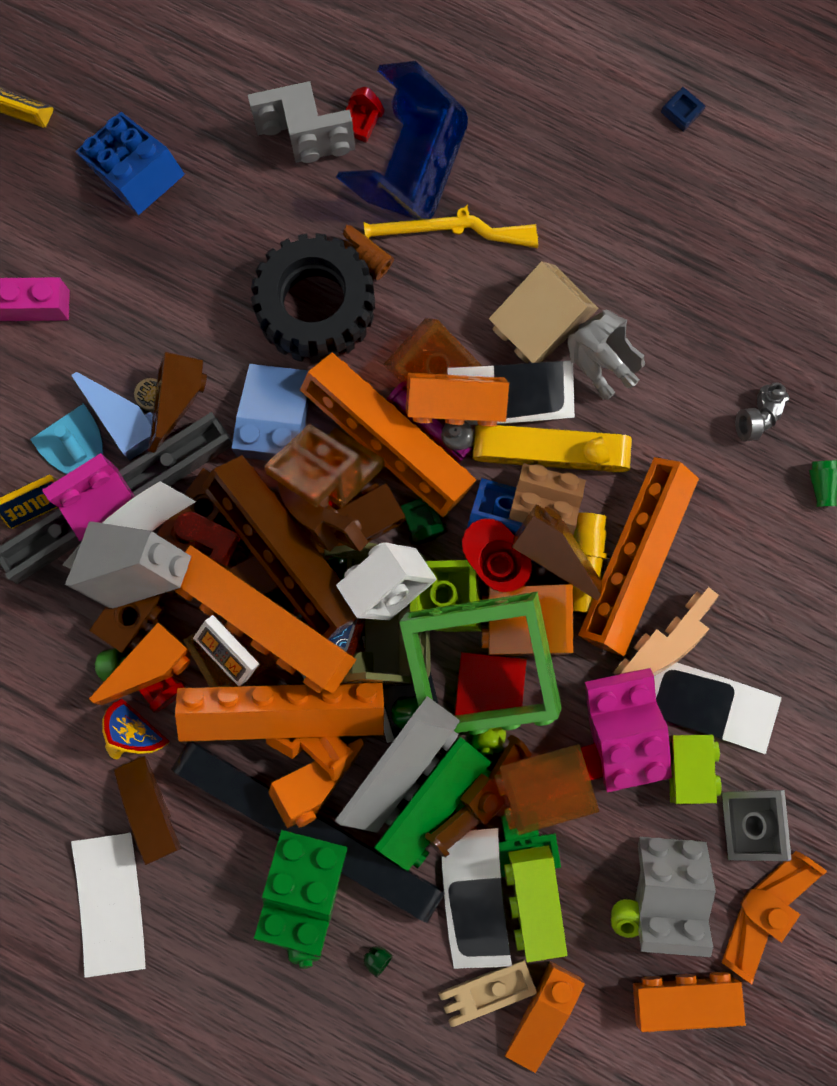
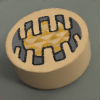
M154 378L142 380L137 384L134 391L137 404L148 412H153L157 383V379Z

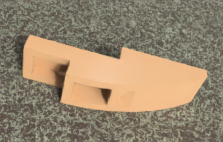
M709 587L703 594L697 591L685 605L689 611L681 620L676 616L666 628L665 632L669 635L668 637L657 629L651 636L645 633L634 646V649L638 651L631 661L624 658L613 674L619 675L651 668L653 675L656 676L681 660L708 632L709 628L700 620L715 603L719 595Z

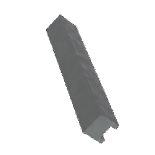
M210 412L163 442L155 453H146L119 470L134 496H137L159 481L170 487L231 448L233 441L218 418H215L214 414ZM60 509L0 546V564L5 570L7 578L18 584L78 546L81 542Z

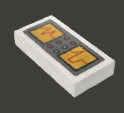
M213 615L203 622L193 637L238 686L244 684L259 665L255 658Z

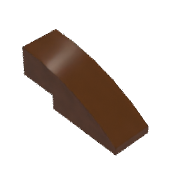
M143 756L114 769L122 802L145 865L182 849L169 819L171 815L147 757Z

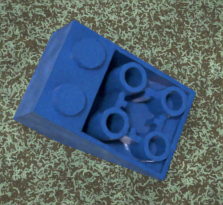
M122 112L110 118L103 128L95 135L87 138L83 145L75 151L105 184L138 215L185 175L168 148Z

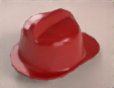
M480 519L466 529L462 539V550L468 563L481 580L493 590L503 593L513 592L522 588L529 580L532 571L531 559L512 548L514 535L502 522L494 519Z

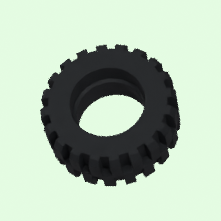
M307 233L298 235L299 240L290 242L288 238L280 242L281 249L276 251L272 248L265 254L267 263L260 262L255 270L258 278L252 279L251 290L253 296L251 301L260 329H262L268 342L275 344L277 351L283 355L289 352L292 354L293 359L302 362L304 357H309L311 363L321 362V357L328 356L332 352L338 358V352L342 350L347 354L355 349L354 342L356 340L359 342L363 341L367 335L366 328L372 325L374 319V286L365 260H359V253L352 246L345 249L343 240L334 237L332 242L327 241L326 234L316 233V238L308 239ZM320 276L329 278L339 284L344 293V301L338 311L325 320L319 322L300 321L289 315L285 309L284 300L288 291L295 283L304 278Z

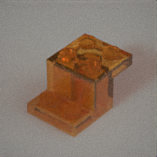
M308 424L264 466L267 475L313 506L317 507L328 496L330 501L343 508L385 467L382 457L340 430L334 428L326 435L316 427Z

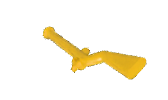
M468 204L465 208H460L457 211V216L377 224L363 222L364 235L368 239L375 236L452 230L454 234L460 235L463 233L464 228H471L490 241L538 248L536 224L491 228L478 217L469 215Z

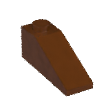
M169 352L164 353L158 367L148 452L155 453L193 404L198 392H204L207 374L202 373L203 360Z
M536 504L514 535L512 548L598 600L601 596L602 581L565 521L561 520L562 517L555 510L549 507L542 508Z

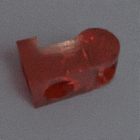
M191 511L180 514L174 524L175 532L181 539L189 543H201L213 549L209 558L224 566H227L241 539L237 533Z

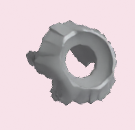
M606 309L580 324L577 332L568 335V348L571 364L576 363L581 371L592 380L600 397L608 400L614 395L615 391L602 376L601 367L613 371L618 378H621L626 388H632L639 381L634 373L640 371L645 365V355L634 348L626 338L627 319L621 318Z

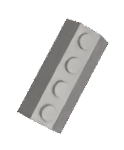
M427 696L335 821L343 826L376 833L384 823L391 826L402 811L397 807L400 801L404 798L409 802L420 787L416 780L422 773L428 777L439 762L435 755L442 747L447 751L459 734L454 729L460 720Z

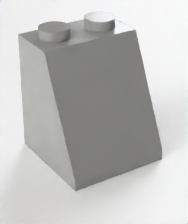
M89 521L65 585L108 608L114 609L180 588L191 556L152 531Z

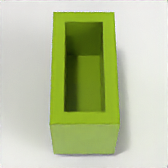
M714 735L669 736L672 778L669 779L670 803H717V796L721 795L722 787L720 776L715 773V762L719 761L720 749L718 742H714Z

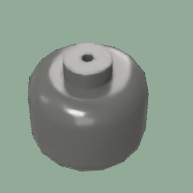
M467 421L463 425L447 423L444 425L441 438L448 449L459 454L457 450L460 451L468 447L472 448L474 433Z

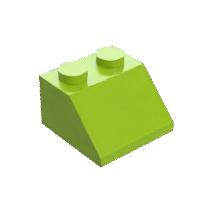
M467 560L425 561L437 580L410 602V612L481 601V578ZM482 622L436 629L435 631H482Z

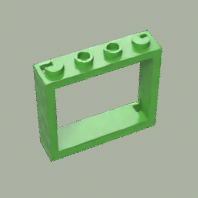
M538 591L407 612L399 623L418 706L422 704L427 696L433 700L418 632L526 616L544 703L456 715L455 717L460 722L454 731L456 733L469 732L471 735H477L488 731L490 728L501 727L502 730H513L520 727L521 724L534 723L537 726L551 724L554 720L558 719L562 707Z

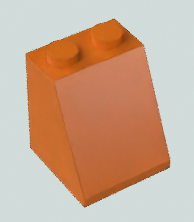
M573 585L523 586L513 592L503 593L489 588L488 596H482L481 600L538 591L551 656H566L573 653ZM526 616L488 621V628H482V648H488V655L534 656Z

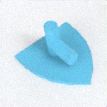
M84 403L30 439L46 461L65 474L75 470L98 454H103L100 430Z

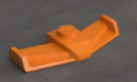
M339 737L266 739L267 745L291 759L304 750L330 774V778L334 781L350 767L355 753Z
M798 851L791 855V861H784L755 888L749 889L740 903L741 908L721 963L751 985L753 984L754 976L769 935L782 943L801 915L789 905L822 875L827 873L824 868Z

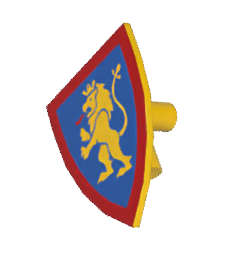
M122 698L114 702L105 711L102 719V732L106 742V751L113 759H119L124 752L137 754L153 753L162 749L170 742Z

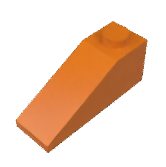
M157 623L93 693L89 700L95 704L104 705L168 679L174 673L179 675L190 664L191 660L189 657L193 652L167 628Z
M361 738L348 744L355 752L350 767L360 755L364 746ZM314 761L272 782L269 795L287 829L295 824L300 828L314 821L317 818L315 814L319 812L350 767L334 781L330 778V774Z
M551 961L549 962L536 989L537 994L533 995L504 1055L506 1058L536 1073L585 985L581 977Z

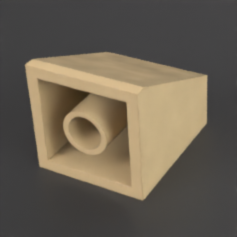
M541 261L490 316L489 320L495 325L492 328L493 331L502 340L507 341L509 339L517 347L514 352L520 359L527 364L530 361L532 363H541L568 338V335L574 333L579 328V325L587 321L599 308L556 265Z

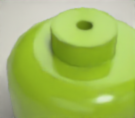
M501 727L490 728L484 733L473 735L472 746L477 750H481L480 753L483 756L492 757L493 753L503 751L506 730H502Z
M631 899L618 901L611 911V926L613 930L625 938L638 936L640 920L638 902Z

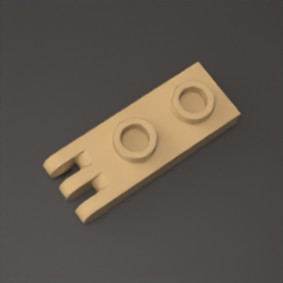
M523 958L513 962L512 966L500 967L445 989L438 994L441 1000L454 996L456 1001L444 1005L443 1008L446 1014L456 1010L460 1011L459 1015L453 1016L448 1020L450 1026L455 1027L537 994V991Z

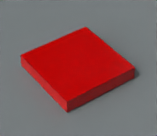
M461 652L455 716L523 706L527 659Z

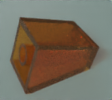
M579 744L500 766L498 768L500 774L494 776L499 795L506 794L509 808L504 809L509 830L516 829L517 835L600 812Z

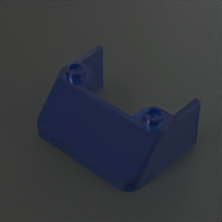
M417 61L379 65L377 71L397 88L393 97L392 108L396 118L404 124L384 176L375 170L340 171L337 173L336 178L369 204L417 220L430 219L437 210L468 125L467 112Z

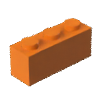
M408 373L405 411L407 416L413 417V422L432 423V418L445 419V423L452 425H463L465 420H476L477 424L481 426H497V422H506L509 382L505 377Z
M729 972L710 973V978L697 979L695 974H679L675 976V981H662L660 976H646L641 978L642 983H633L636 1026L641 1032L746 1026L742 982L735 977H731Z

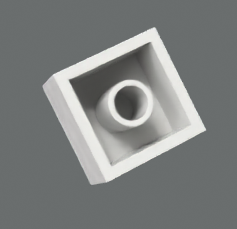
M384 542L374 546L369 551V556L361 564L349 568L344 574L345 578L336 586L357 618L391 620L432 585L437 578L416 548Z

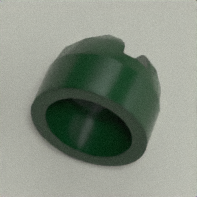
M373 946L369 949V953L364 955V965L377 978L390 963L393 955L381 946Z

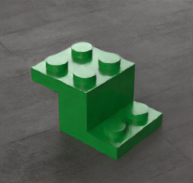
M281 830L262 895L263 908L254 941L320 958L336 901L339 880L348 847Z

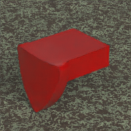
M361 87L352 93L346 110L350 109L354 138L367 143L378 118L383 116L385 110L379 98L370 88Z
M170 677L139 691L150 704L149 708L151 711L157 713L176 700L177 688L185 687L182 683H177L173 677Z

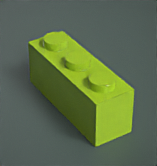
M549 845L508 852L510 864L504 865L507 886H514L515 897H509L512 919L518 918L520 929L514 930L517 951H524L527 963L568 956L554 858Z

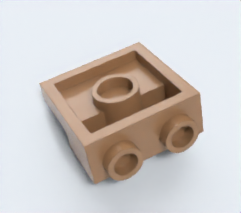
M523 463L509 519L523 523L537 504L542 508L549 507L559 513L562 517L561 520L565 521L571 533L574 534L586 480L578 478L571 472L558 473L547 470L541 464L529 465Z

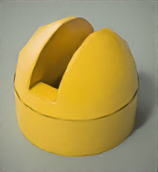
M602 437L590 440L584 447V458L590 464L600 465L610 461L609 453Z

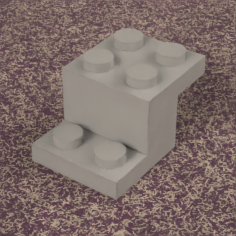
M310 81L248 94L257 134L275 135L281 132V130L288 129L296 163L301 161L311 163L317 161L320 157L329 155L343 156L352 150H356L350 109L318 116Z
M639 837L638 854L641 871L635 901L638 902L640 920L638 931L641 952L711 957L713 942L709 917L716 890L707 842Z

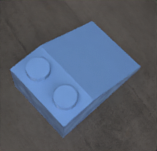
M249 364L236 416L232 450L237 457L243 455L244 458L300 465L309 398L300 391V388L308 370Z

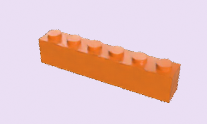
M332 352L308 371L300 391L439 515L444 517L465 497L477 479L466 468L449 456L441 446L437 445L423 433L417 425L413 424L398 411L392 403H389L368 382L355 373L346 362L342 361Z
M653 458L601 580V596L598 600L593 599L578 636L599 649L625 656L699 480L683 463L663 458Z
M190 545L185 552L191 556L187 572L181 587L174 591L190 602L193 597L202 603L199 609L210 617L213 615L217 618L220 615L227 620L224 627L237 636L242 637L244 633L253 639L250 645L267 656L271 651L279 657L276 664L289 673L294 674L296 670L306 676L303 683L314 691L320 693L322 689H325L334 694L357 659L203 552Z
M383 682L341 683L334 694L325 689L318 693L307 685L177 688L175 718L178 741L384 735Z

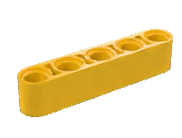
M477 425L474 430L473 460L487 463L523 465V463L529 465L541 464L544 467L626 472L630 470L632 437L610 433L503 425ZM602 437L606 444L610 461L600 465L590 464L584 458V447L590 440Z

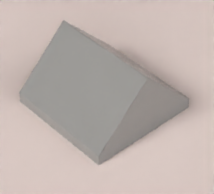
M765 789L722 792L728 860H792L785 790Z

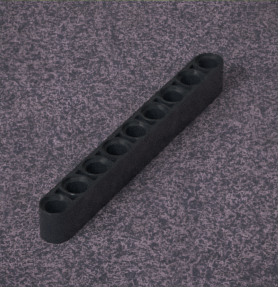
M193 741L186 743L171 768L177 775L279 836L281 830L348 847L342 874L425 923L429 922L445 894L437 886L410 870L406 871L385 855L316 815L317 818L303 827L299 828L295 824L287 829L269 795V786Z

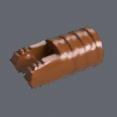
M346 224L342 235L349 242L343 240L345 249L352 246L359 253V260H365L369 268V275L377 281L380 280L390 269L394 258L353 226Z

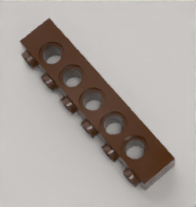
M202 468L184 494L196 502L170 517L157 533V535L186 552L190 545L201 551L207 542L212 543L220 532L219 524L224 515L202 488V485L211 473L205 468ZM204 503H212L214 506L212 513L207 517H200L198 514L200 506ZM186 529H193L195 532L194 539L188 544H182L178 533L181 534ZM171 590L114 609L105 607L89 631L121 653L129 655L146 636L144 632L151 623L153 625L156 624L165 611V608L162 606L169 596L174 597L177 593ZM135 609L138 613L137 621L131 626H126L124 623L126 612Z

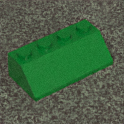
M458 737L374 848L406 871L412 865L418 869L430 853L425 849L429 844L425 834L427 832L432 834L448 820L454 811L457 813L465 806L460 798L481 773L489 777L491 771L487 767L491 762L463 738Z

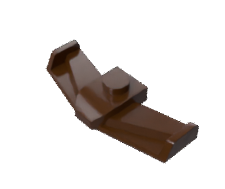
M510 735L507 738L509 744L489 777L481 773L460 798L465 806L432 834L428 832L425 834V838L439 855L446 858L450 854L447 851L480 822L487 825L505 802L502 795L522 760H529L532 756L522 740L514 735Z

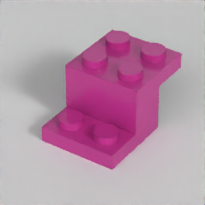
M101 453L42 490L49 502L60 509L80 542H82L89 521L104 522L110 515L135 497L117 467Z
M651 668L585 682L590 731L601 758L603 783L606 791L612 792L671 779L672 770L668 726L656 702L655 681Z

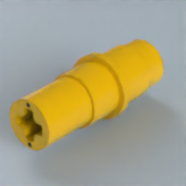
M578 513L573 536L601 580L603 559H607V554L604 553L606 516L595 513ZM573 586V612L588 613L594 598Z

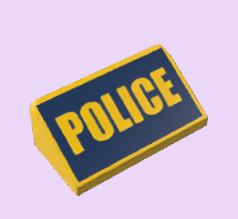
M0 89V113L46 128L53 113V107Z
M47 475L0 497L1 519L12 529L58 508L49 502L42 491L56 482L57 479L52 475Z

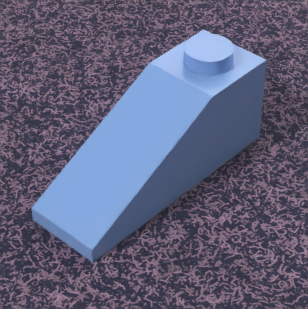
M78 372L71 375L121 452L129 460L149 448L153 417L151 412L145 414L138 405Z

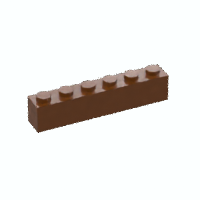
M241 455L214 468L202 485L203 490L308 625L328 640L351 626L357 617L336 586L341 581L337 573L329 566L318 552L316 546L303 533L295 519L281 505L276 495L270 491L259 477L254 467Z
M378 483L373 484L361 492L362 497L353 502L350 499L344 500L333 507L343 516L349 514L356 518L362 525L361 532L369 543L406 523V517L387 483L379 486ZM303 531L307 538L316 546L325 561L334 558L333 556L324 555V548L311 540ZM252 551L247 554L248 559L238 565L236 562H232L223 566L268 598L282 591Z

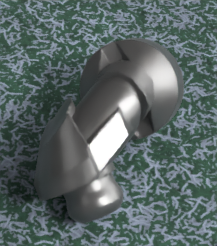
M772 383L760 389L757 395L758 409L748 408L739 410L735 426L736 432L742 441L760 439L763 432L775 426L777 420L780 419L783 409L789 401V395L781 383Z

